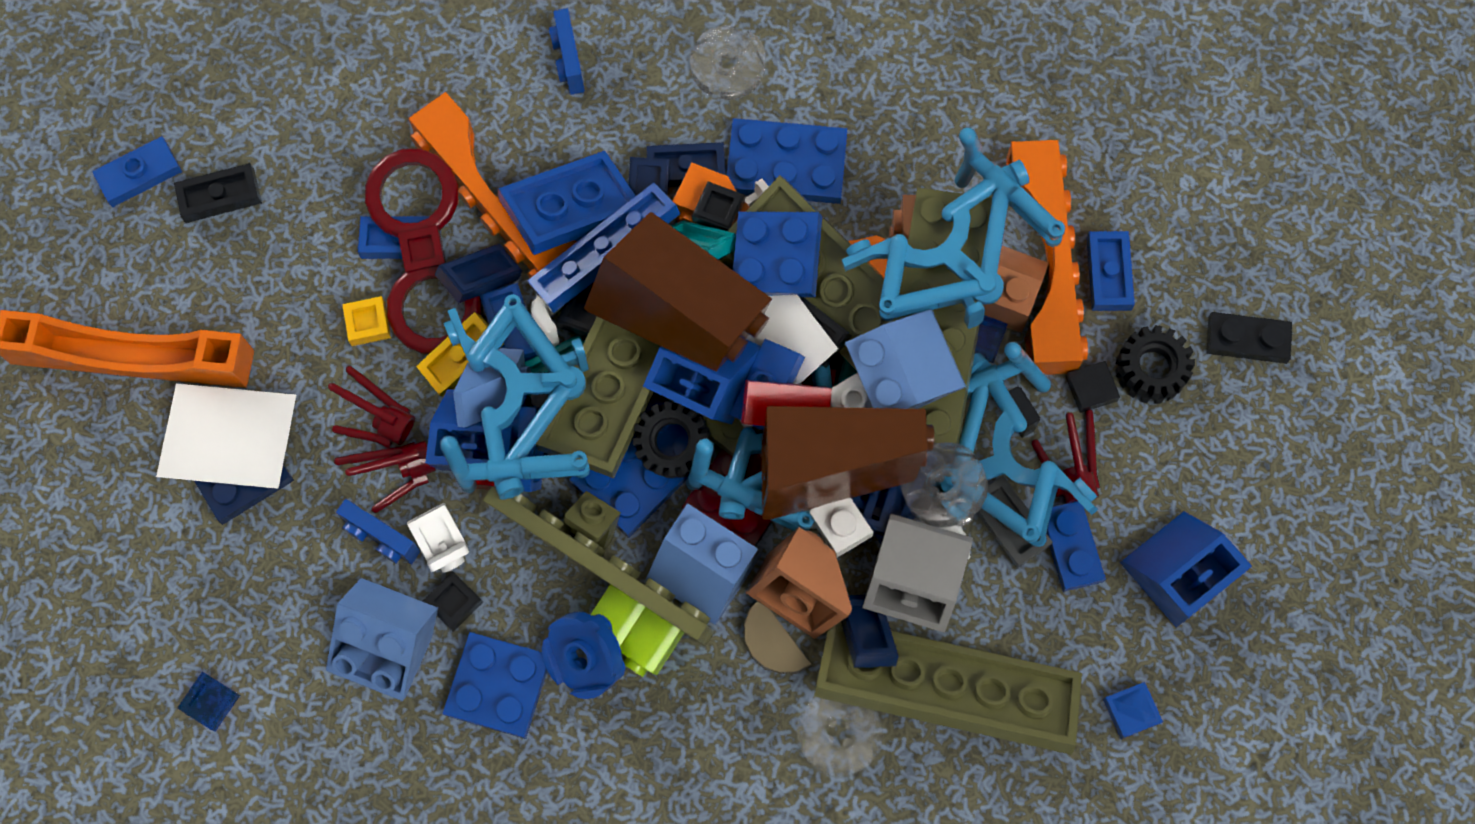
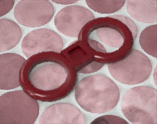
M421 148L400 149L386 155L372 168L365 184V205L372 221L385 233L399 238L405 272L394 282L387 298V319L393 334L407 348L424 355H429L448 337V334L440 338H425L415 334L408 327L405 320L404 302L408 293L418 283L428 279H438L435 276L436 270L439 265L446 263L440 230L452 219L456 210L459 185L452 168L439 155ZM419 165L431 170L439 178L442 185V199L438 209L429 218L418 223H403L393 219L385 211L382 204V188L386 179L395 170L405 166ZM480 295L465 301V313L461 323L474 312L481 315Z

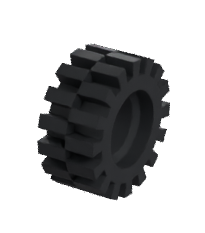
M1157 325L1154 326L1152 331H1149V327L1146 326L1141 328L1138 334L1135 331L1130 335L1121 348L1115 363L1118 364L1115 370L1116 377H1122L1119 382L1122 389L1127 386L1131 389L1128 393L1129 396L1134 398L1138 394L1142 396L1140 402L1148 403L1150 399H1154V404H1160L1165 398L1169 401L1177 393L1181 392L1193 374L1191 370L1195 366V359H1190L1193 350L1191 346L1183 347L1187 340L1182 335L1176 340L1172 337L1175 330L1169 328L1166 333H1162V326ZM1148 352L1161 354L1168 361L1169 373L1162 378L1148 376L1140 367V357Z
M666 401L662 405L655 404L651 406V411L648 413L644 412L640 416L642 418L640 424L635 425L636 438H633V445L637 449L635 454L643 462L644 467L657 475L666 478L686 477L691 471L696 445L701 439H709V435H711L710 429L707 427L705 419L699 413L681 404L673 403L672 401ZM670 424L682 426L688 435L687 447L681 454L676 456L664 455L657 445V436L660 430Z

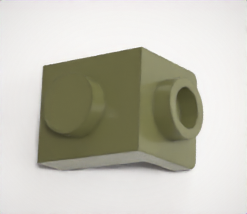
M585 491L566 512L563 522L572 528L570 532L574 535L579 532L603 549H606L612 542L621 512L588 491Z

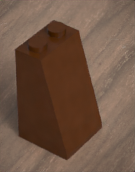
M650 212L603 257L584 309L597 317L717 372L727 359L734 363L748 344L745 339L749 335L756 338L769 321V317L765 315V312L772 298Z
M767 406L761 437L762 519L771 520L846 498H853L915 481L920 467H925L927 464V451H932L934 447L933 425L926 424V409Z

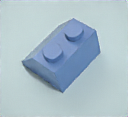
M932 309L884 324L845 342L873 408L918 409L966 387Z
M687 503L663 539L646 580L651 578L675 595L674 598L681 603L686 601L711 618L710 622L716 625L761 557V553L758 548Z

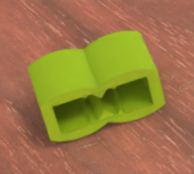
M612 584L609 585L590 614L592 616L601 614L610 621L612 632L619 643L621 652L626 656L623 661L625 666L644 677L647 671L658 675L685 633Z

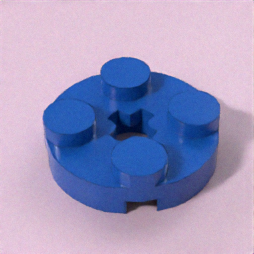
M571 612L549 626L548 637L542 643L543 661L549 675L558 685L564 682L569 688L573 689L569 694L581 699L596 698L609 690L625 674V664L622 659L621 648L612 632V625L605 616L601 614L592 616L585 612ZM578 649H582L584 651V653L587 656L588 663L586 662L585 658L578 657Z

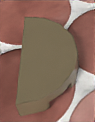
M757 601L749 609L744 623L745 645L752 659L763 669L779 674H797L810 668L812 664L769 608Z

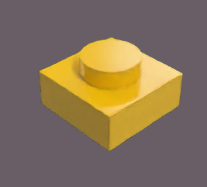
M382 296L342 304L347 337L351 346L391 338L386 304Z

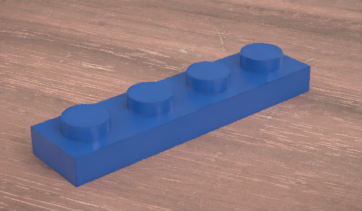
M653 182L527 281L549 309L555 313L595 281L603 257L650 212L668 224L681 213L676 204Z

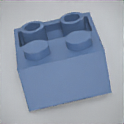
M361 578L337 604L326 671L403 701L431 642L438 607Z

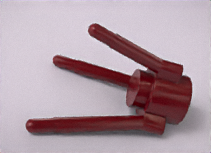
M352 366L346 367V372L388 407L382 406L379 408L335 383H330L328 385L330 391L375 416L372 427L377 429V433L338 425L333 426L332 431L336 434L376 442L386 448H390L393 442L402 445L415 423V417L410 414L411 410L398 404Z
M1087 410L1085 412L1087 465L1083 463L1074 415L1068 412L1066 414V422L1074 467L1067 468L1063 472L1073 483L1080 477L1097 495L1096 498H1098L1097 489L1100 488L1097 476L1093 411ZM1034 439L1031 444L1041 464L1045 461H1050L1040 442ZM1057 489L1056 497L1064 496L1066 504L1078 501L1068 491Z
M425 440L416 444L412 442L400 447L352 454L334 459L335 465L376 460L346 469L345 474L347 476L367 473L398 464L403 478L412 477L410 481L372 506L371 510L373 513H378L414 488L429 483L426 474L436 471L434 467L425 463L427 453Z

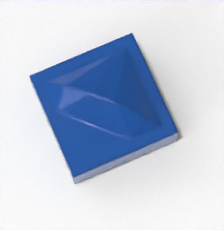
M1145 682L1103 699L1120 739L1163 722Z

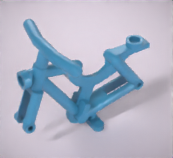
M963 128L959 133L960 142L965 150L963 162L954 181L957 187L965 188L970 184L976 171L984 179L942 209V218L948 222L953 221L952 232L944 243L937 248L928 250L913 249L908 244V240L904 235L897 234L871 246L869 240H861L846 250L848 257L842 259L845 272L873 259H888L879 302V315L884 321H891L897 317L962 303L966 310L964 322L967 328L970 329L981 324L985 314L983 305L996 302L1001 297L1004 289L1003 280L997 272L1008 205L1045 239L1047 245L1056 247L1062 241L1065 231L1063 222L1056 220L1021 187L1030 182L1028 172L1022 161L1017 160L1002 168L998 165L995 166L981 153V142L972 128ZM993 194L980 268L961 249L968 238L971 221L969 210ZM944 264L962 280L957 283L899 295L904 266L933 268Z
M515 294L508 295L505 298L504 305L476 342L465 333L456 308L447 310L451 320L443 324L452 346L461 343L470 368L473 371L480 372L487 367H491L502 375L507 387L505 400L499 408L495 409L492 406H487L481 411L489 457L487 462L467 464L458 441L453 436H445L440 442L441 450L462 491L472 493L477 488L476 480L488 479L489 482H494L499 498L505 500L513 498L524 491L520 479L529 480L573 476L585 478L588 476L590 467L587 455L582 451H576L573 454L527 457L565 402L578 398L586 388L583 372L589 370L580 339L571 341L573 351L560 355L522 304L520 297ZM511 302H516L515 305H510ZM515 326L549 373H521L513 360L499 351V348ZM524 394H550L506 455L501 431L510 426L522 407Z
M830 364L827 368L820 365L811 373L813 386L833 388ZM745 427L741 430L726 477L709 469L714 449L713 443L709 439H701L696 445L686 486L692 491L700 489L702 485L717 491L718 495L721 496L719 516L723 518L743 519L745 508L762 516V491H760L762 490V471L744 480L751 455L761 454L762 433L756 434V431L751 427ZM808 511L771 519L792 531L798 527L809 531L814 523Z
M1009 342L1004 348V353L1009 360L998 366L996 364L991 365L981 353L974 355L967 401L970 400L953 465L947 467L941 481V487L945 493L959 499L954 503L949 498H946L941 504L952 516L964 524L970 519L965 511L973 504H976L1033 546L1041 547L1047 541L1046 532L1058 488L1071 493L1091 515L1098 510L1092 503L1097 495L1080 477L1073 483L1052 461H1045L1040 468L1034 470L1023 467L1013 457L1010 445L1011 437L1014 432H1023L1027 428V421L1004 385V380L1022 373L1042 393L1049 391L1051 382L1018 343ZM991 394L1002 412L996 421L992 445L994 455L971 464L988 397ZM1005 474L1018 484L1035 488L1027 519L977 484Z

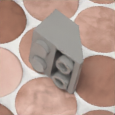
M890 513L870 575L863 608L945 633L957 601L973 538Z

